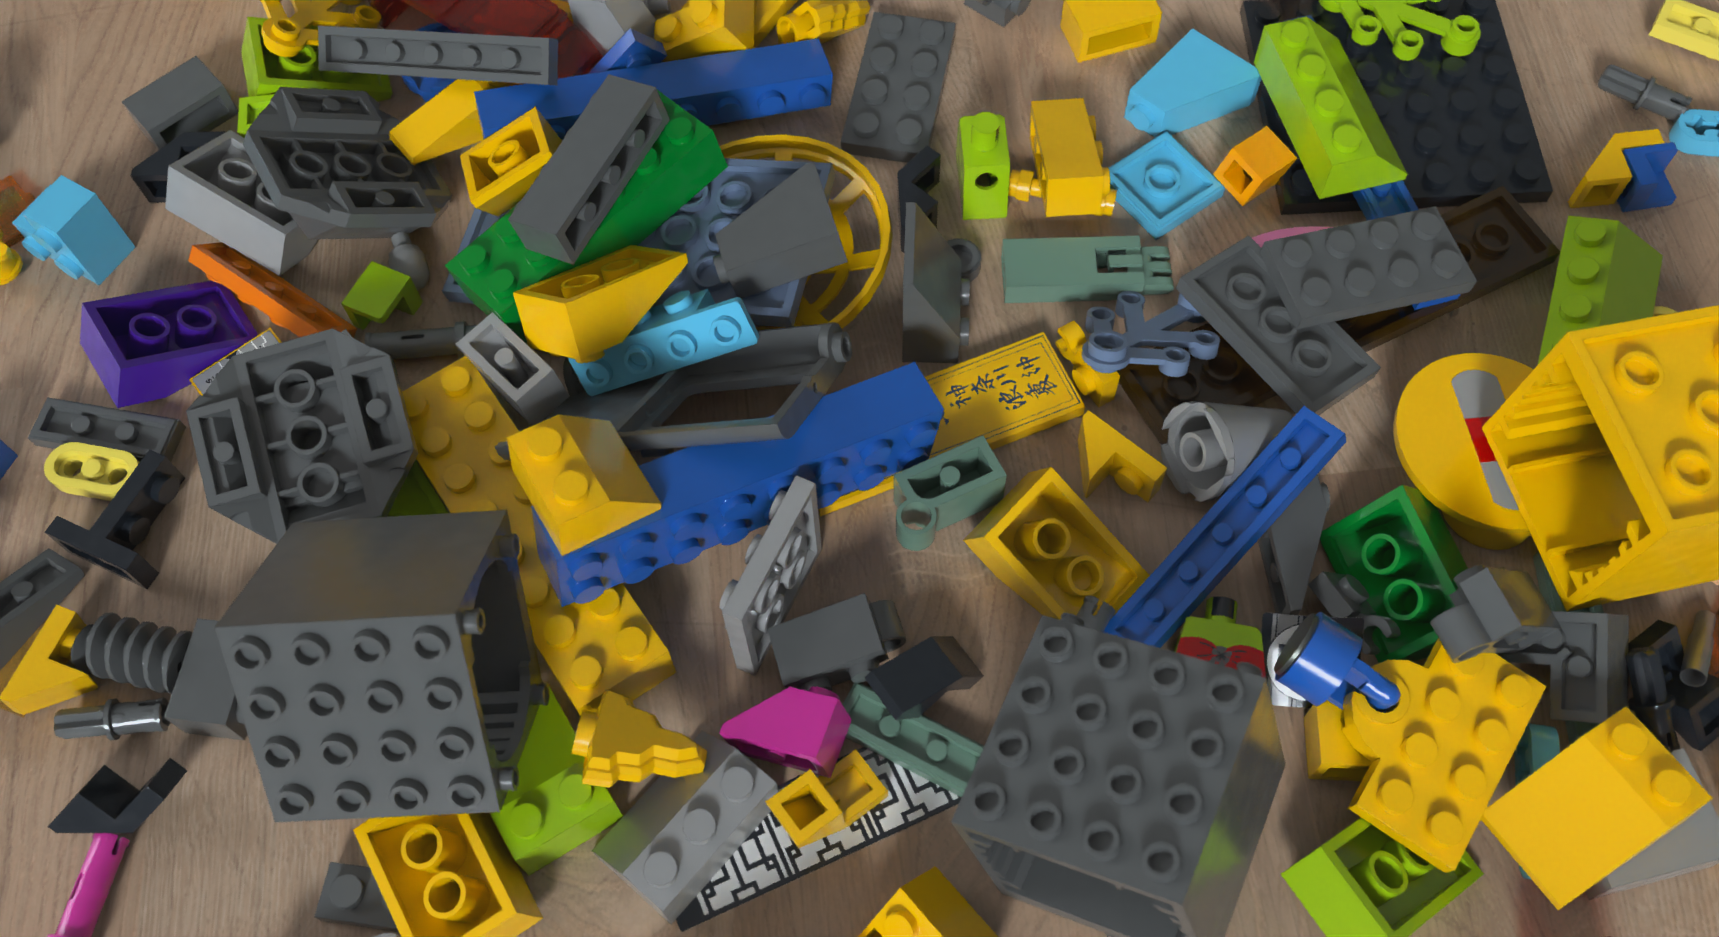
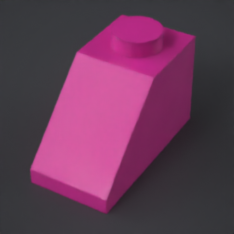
M817 686L810 687L809 691L788 687L723 723L719 734L729 745L738 749L745 756L805 772L811 769L814 774L831 778L852 719L840 702L839 696L834 692Z

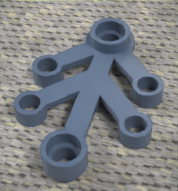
M1134 291L1119 293L1115 313L1119 317L1124 318L1126 329L1124 334L1113 331L1115 313L1111 309L1092 307L1087 311L1085 329L1091 335L1089 336V341L1083 345L1082 359L1097 372L1113 373L1125 368L1128 364L1159 365L1158 368L1163 374L1170 377H1182L1188 372L1190 354L1202 360H1210L1217 356L1220 337L1216 333L1208 330H1197L1195 332L1169 331L1185 321L1191 323H1203L1206 321L1180 292L1176 306L1146 322L1143 315L1144 296ZM1140 346H1160V347H1167V348H1164L1163 350H1161V349H1149V348H1138V347H1140Z

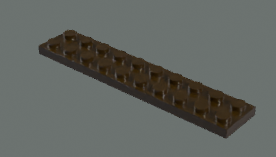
M1501 186L1441 214L1477 280L1470 292L1460 294L1458 299L1414 310L1412 305L1335 322L1365 352H1368L1553 263L1561 251L1504 186ZM1206 323L1189 332L1208 330L1216 333L1220 337L1217 356L1210 360H1202L1190 354L1191 357L1186 375L1182 377L1167 376L1160 372L1159 365L1128 364L1125 368L1117 370L1120 375L1119 384L1161 445L1167 444L1169 440V428L1162 430L1164 420L1174 407L1185 402L1201 401L1253 407L1278 395L1210 323ZM1157 346V347H1155V348H1153V349H1161V350H1163L1164 348H1167V347Z

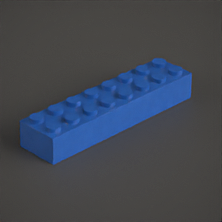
M912 362L823 396L790 439L687 447L639 465L638 467L661 502V509L564 556L560 554L536 510L531 506L538 556L562 607L574 602L578 604L591 602L601 596L606 589L624 582L627 584L638 583L648 578L656 569L673 562L677 565L688 563L698 557L703 550L718 544L725 546L735 544L744 539L749 532L766 525L769 526L771 522L769 513L775 497L781 490L788 491L796 475L816 484L818 509L831 505L843 494L856 489L860 491L869 490L881 483L885 477L928 460L944 408L916 362Z

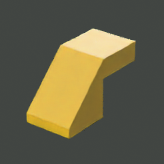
M1659 129L1615 133L1569 198L1568 204L1570 209L1614 204L1633 177L1623 155V150L1663 144L1664 140Z
M855 749L836 763L831 778L824 776L816 777L813 771L809 769L765 802L799 849L846 829L888 797V790Z

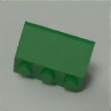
M1400 485L1326 528L1320 536V541L1335 573L1349 574L1355 577L1366 588L1369 594V598L1366 601L1377 613L1375 616L1392 619L1400 629L1401 635L1398 638H1387L1379 627L1374 630L1372 639L1381 651L1378 655H1375L1378 663L1386 660H1409L1413 662L1429 656L1438 639L1430 623L1441 613L1455 607L1449 597L1450 594L1458 589L1453 579L1468 569L1437 507L1425 498L1419 489Z

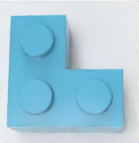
M63 175L52 185H49L12 222L25 238L21 244L35 257L42 261L49 257L55 260L54 263L70 277L78 280L80 276H83L97 285H100L136 248L96 193Z

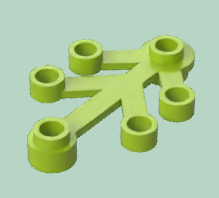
M1319 0L1320 5L1324 9L1343 14L1352 29V39L1360 45L1368 46L1374 44L1383 27L1394 45L1393 53L1395 56L1406 61L1413 60L1419 55L1424 41L1418 32L1407 30L1402 22L1441 35L1440 43L1442 48L1454 56L1471 54L1481 36L1479 23L1471 16L1461 15L1454 20H1450L1410 6L1428 0ZM1429 0V1L1438 2V1H1441V0ZM1360 7L1373 11L1376 18L1364 15Z

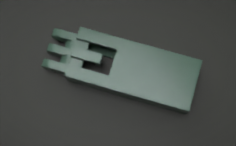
M1140 235L1003 239L1001 265L1004 303L1117 300L1118 294L1124 291H1134L1141 295L1168 294L1174 290L1173 279L1170 277L1172 275L1171 264L1168 262L1170 260L1169 249L1165 246L1141 247ZM1097 268H1107L1108 273H1098ZM1127 268V272H1114V269Z

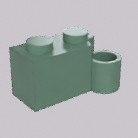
M983 435L894 474V503L898 508L896 513V536L898 542L904 548L911 551L924 550L933 543L937 531L992 507L1004 498L1007 474ZM905 523L906 525L915 523L923 529H910L905 526Z

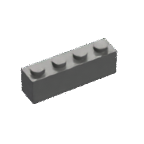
M610 74L606 77L600 88L591 97L575 124L567 131L565 138L550 160L542 167L540 174L525 196L517 203L508 219L526 249L570 264L575 263L670 120L656 87Z

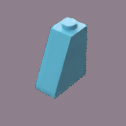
M1192 28L1129 90L1124 118L1130 121L1134 127L1147 132L1154 138L1165 131L1173 135L1250 106L1255 101L1261 76L1255 66Z

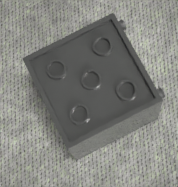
M507 510L294 522L214 627L275 822L501 812L508 790L516 791L519 786V770L517 766L539 706H547L550 699L549 685L547 682L542 683L517 561L520 551L519 538L516 533L512 534Z
M1062 613L1061 620L1042 615L951 823L1001 894L1114 937H1225L1286 766L1267 679L1261 676V669L1251 663L1238 662L1237 669L1084 627V621L1071 613Z

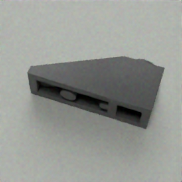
M1318 474L1258 540L1276 614L1298 615L1302 609L1326 513L1330 508L1328 487L1324 482L1320 483Z

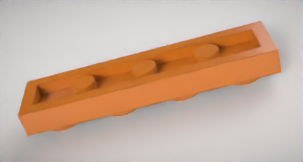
M223 242L192 245L188 259L190 263L205 272L206 277L211 281L222 284L236 293L240 301L255 306L268 315L270 321L274 324L287 328L299 337L332 328L339 332L346 329L353 338L355 337L356 327L277 274Z

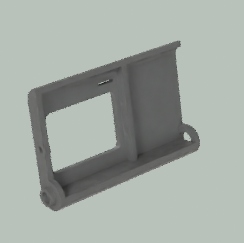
M835 322L757 330L760 337L754 345L594 396H589L586 393L568 357H565L563 375L570 397L544 420L559 414L611 421L628 451H641L642 458L665 456L673 453L674 448L790 439L843 371L845 363L850 361L852 356L851 339L846 331H842L839 324ZM799 384L773 417L661 426L680 404L693 394ZM499 442L495 446L497 453L504 460L511 461L508 442Z

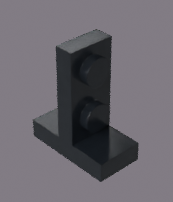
M149 449L90 530L56 516L45 533L67 552L148 590L159 572L133 550L137 544H140L147 537L151 525L166 504L176 497L185 477L166 456Z

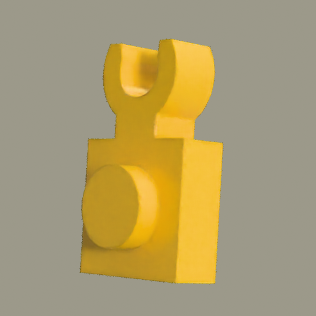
M1073 320L1058 328L1057 332L1062 338L1057 340L1055 345L1062 356L1070 360L1074 365L1072 377L1078 390L1083 395L1089 394L1098 408L1114 400L1120 379L1119 373L1117 371L1113 373H1100L1085 363L1082 359V348L1087 339L1077 322Z

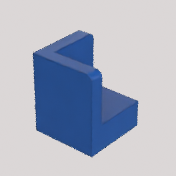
M1674 142L1623 150V155L1633 177L1617 199L1622 213L1670 206L1675 201L1676 195L1664 173V170L1678 152Z

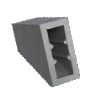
M814 161L803 165L715 234L720 250L719 255L713 256L717 274L722 284L731 282L736 296L741 299L848 262Z

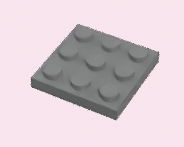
M797 475L788 491L781 490L775 497L769 513L771 522L763 536L757 534L751 541L745 556V564L747 566L739 581L733 579L729 582L720 601V609L722 610L725 629L728 633L736 667L753 676L758 672L772 645L767 628L784 622L822 550L816 484Z

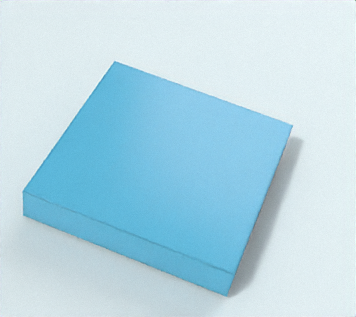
M1167 131L1109 167L1110 189L1117 190L1115 200L1155 240L1223 197L1225 187Z

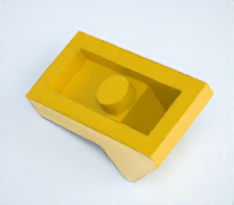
M1088 410L1082 416L1077 438L1084 497H1089L1110 474L1122 490L1131 495L1137 494L1148 503L1160 490L1167 467Z
M56 604L0 695V700L14 712L25 715L94 691L99 687L88 674L66 666L68 660L71 661V648L77 635L87 626L75 611Z

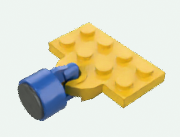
M1322 612L1316 615L1314 613L1310 614L1295 630L1281 651L1273 669V672L1276 673L1275 680L1315 706H1320L1328 700L1344 711L1345 727L1341 730L1352 747L1372 762L1348 809L1442 872L1455 871L1547 686L1495 653H1481L1468 660L1453 663L1439 638L1424 666L1409 660H1386L1370 667L1357 658L1363 644L1361 637Z

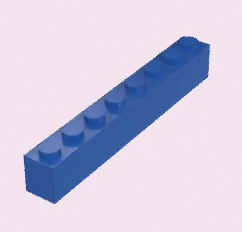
M817 38L559 78L557 85L520 84L474 92L483 139L491 136L536 106L563 141L567 131L575 124L593 94L597 92L609 74L656 87L658 91L705 125L710 126L831 106L833 72L820 40Z

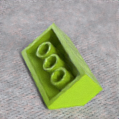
M1308 17L1264 26L1254 64L1318 198L1323 199L1405 180L1407 172L1339 39Z
M1568 215L1538 364L1567 332L1653 317L1663 255L1618 220Z

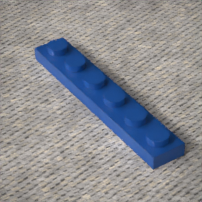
M1303 406L1110 619L1104 632L1161 648L1184 623L1186 617H1189L1347 442L1345 433Z

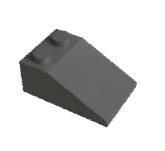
M906 202L902 362L958 363L959 345L968 346L969 317H960V306H969L970 278H961L960 257L917 203Z

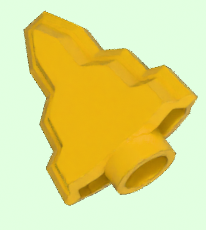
M868 0L805 1L793 12L778 19V44L817 38L823 44L837 36L865 25L866 15L871 8Z
M605 690L597 713L582 710L571 754L585 757L582 776L583 784L611 788L618 780L640 783L652 773L673 778L702 773L705 767L707 750L685 734L662 728L654 714L635 708L632 698Z

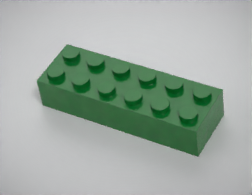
M658 91L670 120L574 264L526 249L508 220L516 207L514 206L445 265L469 300L487 316L493 312L525 343H527L513 292L627 246H638L728 167L714 131L660 91Z

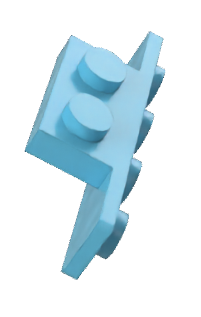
M708 289L693 294L685 290L670 296L663 304L650 308L624 341L604 350L605 355L601 359L589 363H577L572 358H568L586 393L589 396H594L757 343L760 335L740 297L715 304Z

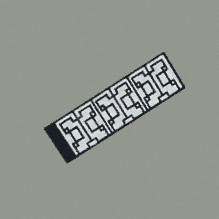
M862 747L857 751L888 790V797L846 829L799 849L771 811L677 917L676 921L681 932H684L956 806L962 797ZM847 755L838 758L836 763H838ZM798 777L778 785V790L781 791Z

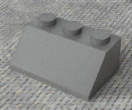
M229 130L168 166L165 209L278 276L306 258L318 239L309 240L288 212L276 209L243 146L245 138Z
M701 731L693 740L707 750L703 772L675 778L661 775L592 850L593 854L670 924L677 919L771 812L765 801L779 792L777 783L738 749L704 731Z

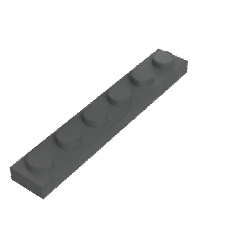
M318 26L319 70L557 85L558 39Z

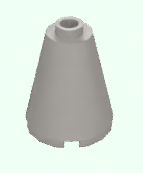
M1201 401L1185 402L1170 411L1164 420L1162 430L1169 428L1168 443L1161 445V457L1164 466L1167 467L1166 473L1175 488L1182 494L1191 493L1197 497L1194 500L1201 502L1215 499L1223 495L1293 416L1288 411L1281 409Z

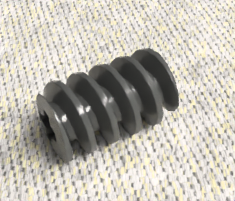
M104 613L97 619L95 624L87 625L77 635L71 648V662L74 669L86 674H93L101 679H112L121 684L130 683L138 688H150L154 692H168L172 695L192 632L185 630L177 634V631L171 626H162L158 629L154 622L146 621L140 624L133 617L121 619L117 613Z

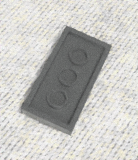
M874 12L841 138V150L851 155L908 163L927 145L931 146L955 39L956 23Z
M1436 206L1265 241L1260 251L1264 264L1296 330L1468 293L1477 282Z
M1249 235L1180 277L1176 289L1296 414L1303 406L1317 415L1322 414L1373 379L1381 368L1335 321L1296 330L1260 255L1261 247Z

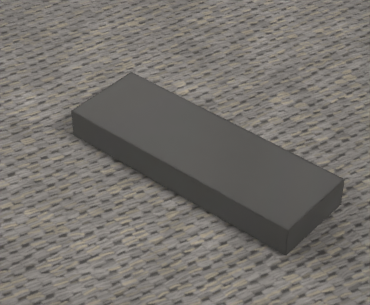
M47 397L28 439L36 446L52 449L65 443L79 442L123 450L131 453L139 462H141L150 449L166 456L171 462L186 427L179 419Z

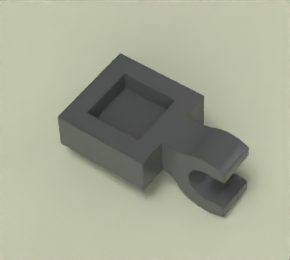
M1322 571L1308 584L1332 617H1362L1364 619L1361 651L1364 654L1378 655L1381 652L1372 639V634L1376 628L1379 627L1387 638H1398L1401 635L1398 625L1392 619L1375 616L1377 613L1366 601L1369 598L1366 588L1355 577L1349 574L1344 575Z

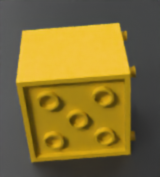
M1719 305L1567 332L1482 427L1566 612L1719 580Z

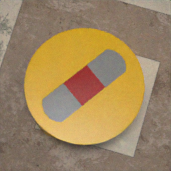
M1463 353L1444 357L1430 363L1409 381L1402 392L1395 412L1393 425L1394 443L1400 462L1412 483L1425 498L1442 511L1447 523L1459 536L1482 548L1493 550L1509 549L1524 542L1531 534L1482 427L1534 369L1502 356L1484 353Z

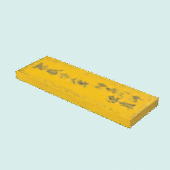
M1044 332L924 376L944 408L929 459L982 435L991 449L994 450L1082 416L1085 411L1082 399ZM894 474L885 477L881 483L869 490L860 491L856 489L841 495L831 505L818 509L820 517L893 489Z

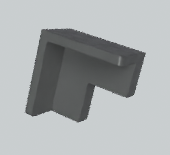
M1552 611L1562 629L1516 654L1496 653L1508 662L1551 665L1550 719L1602 723L1624 707L1628 708V667L1626 656L1629 651V615Z

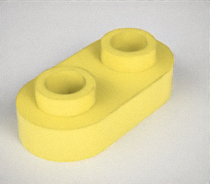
M69 442L58 446L49 454L44 464V473L47 479L62 492L111 501L140 462L127 451L79 442ZM78 469H81L79 474L73 476Z

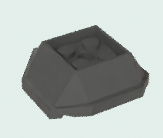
M280 87L271 98L269 105L258 115L247 130L243 146L276 209L288 212L309 240L391 238L392 235L398 232L409 234L419 227H431L447 209L453 196L431 159L412 165L390 140L389 131L401 122L380 110V104L365 91Z
M333 328L232 356L215 376L204 395H199L186 410L208 507L275 544L279 542L294 522L387 517L419 454L395 362L392 357ZM321 430L320 442L314 448L303 450L304 438L310 432Z

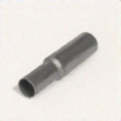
M1701 610L1696 614L1693 631L1688 636L1680 672L1681 681L1693 687H1699L1706 683L1714 646V638L1712 636L1716 616L1708 610Z

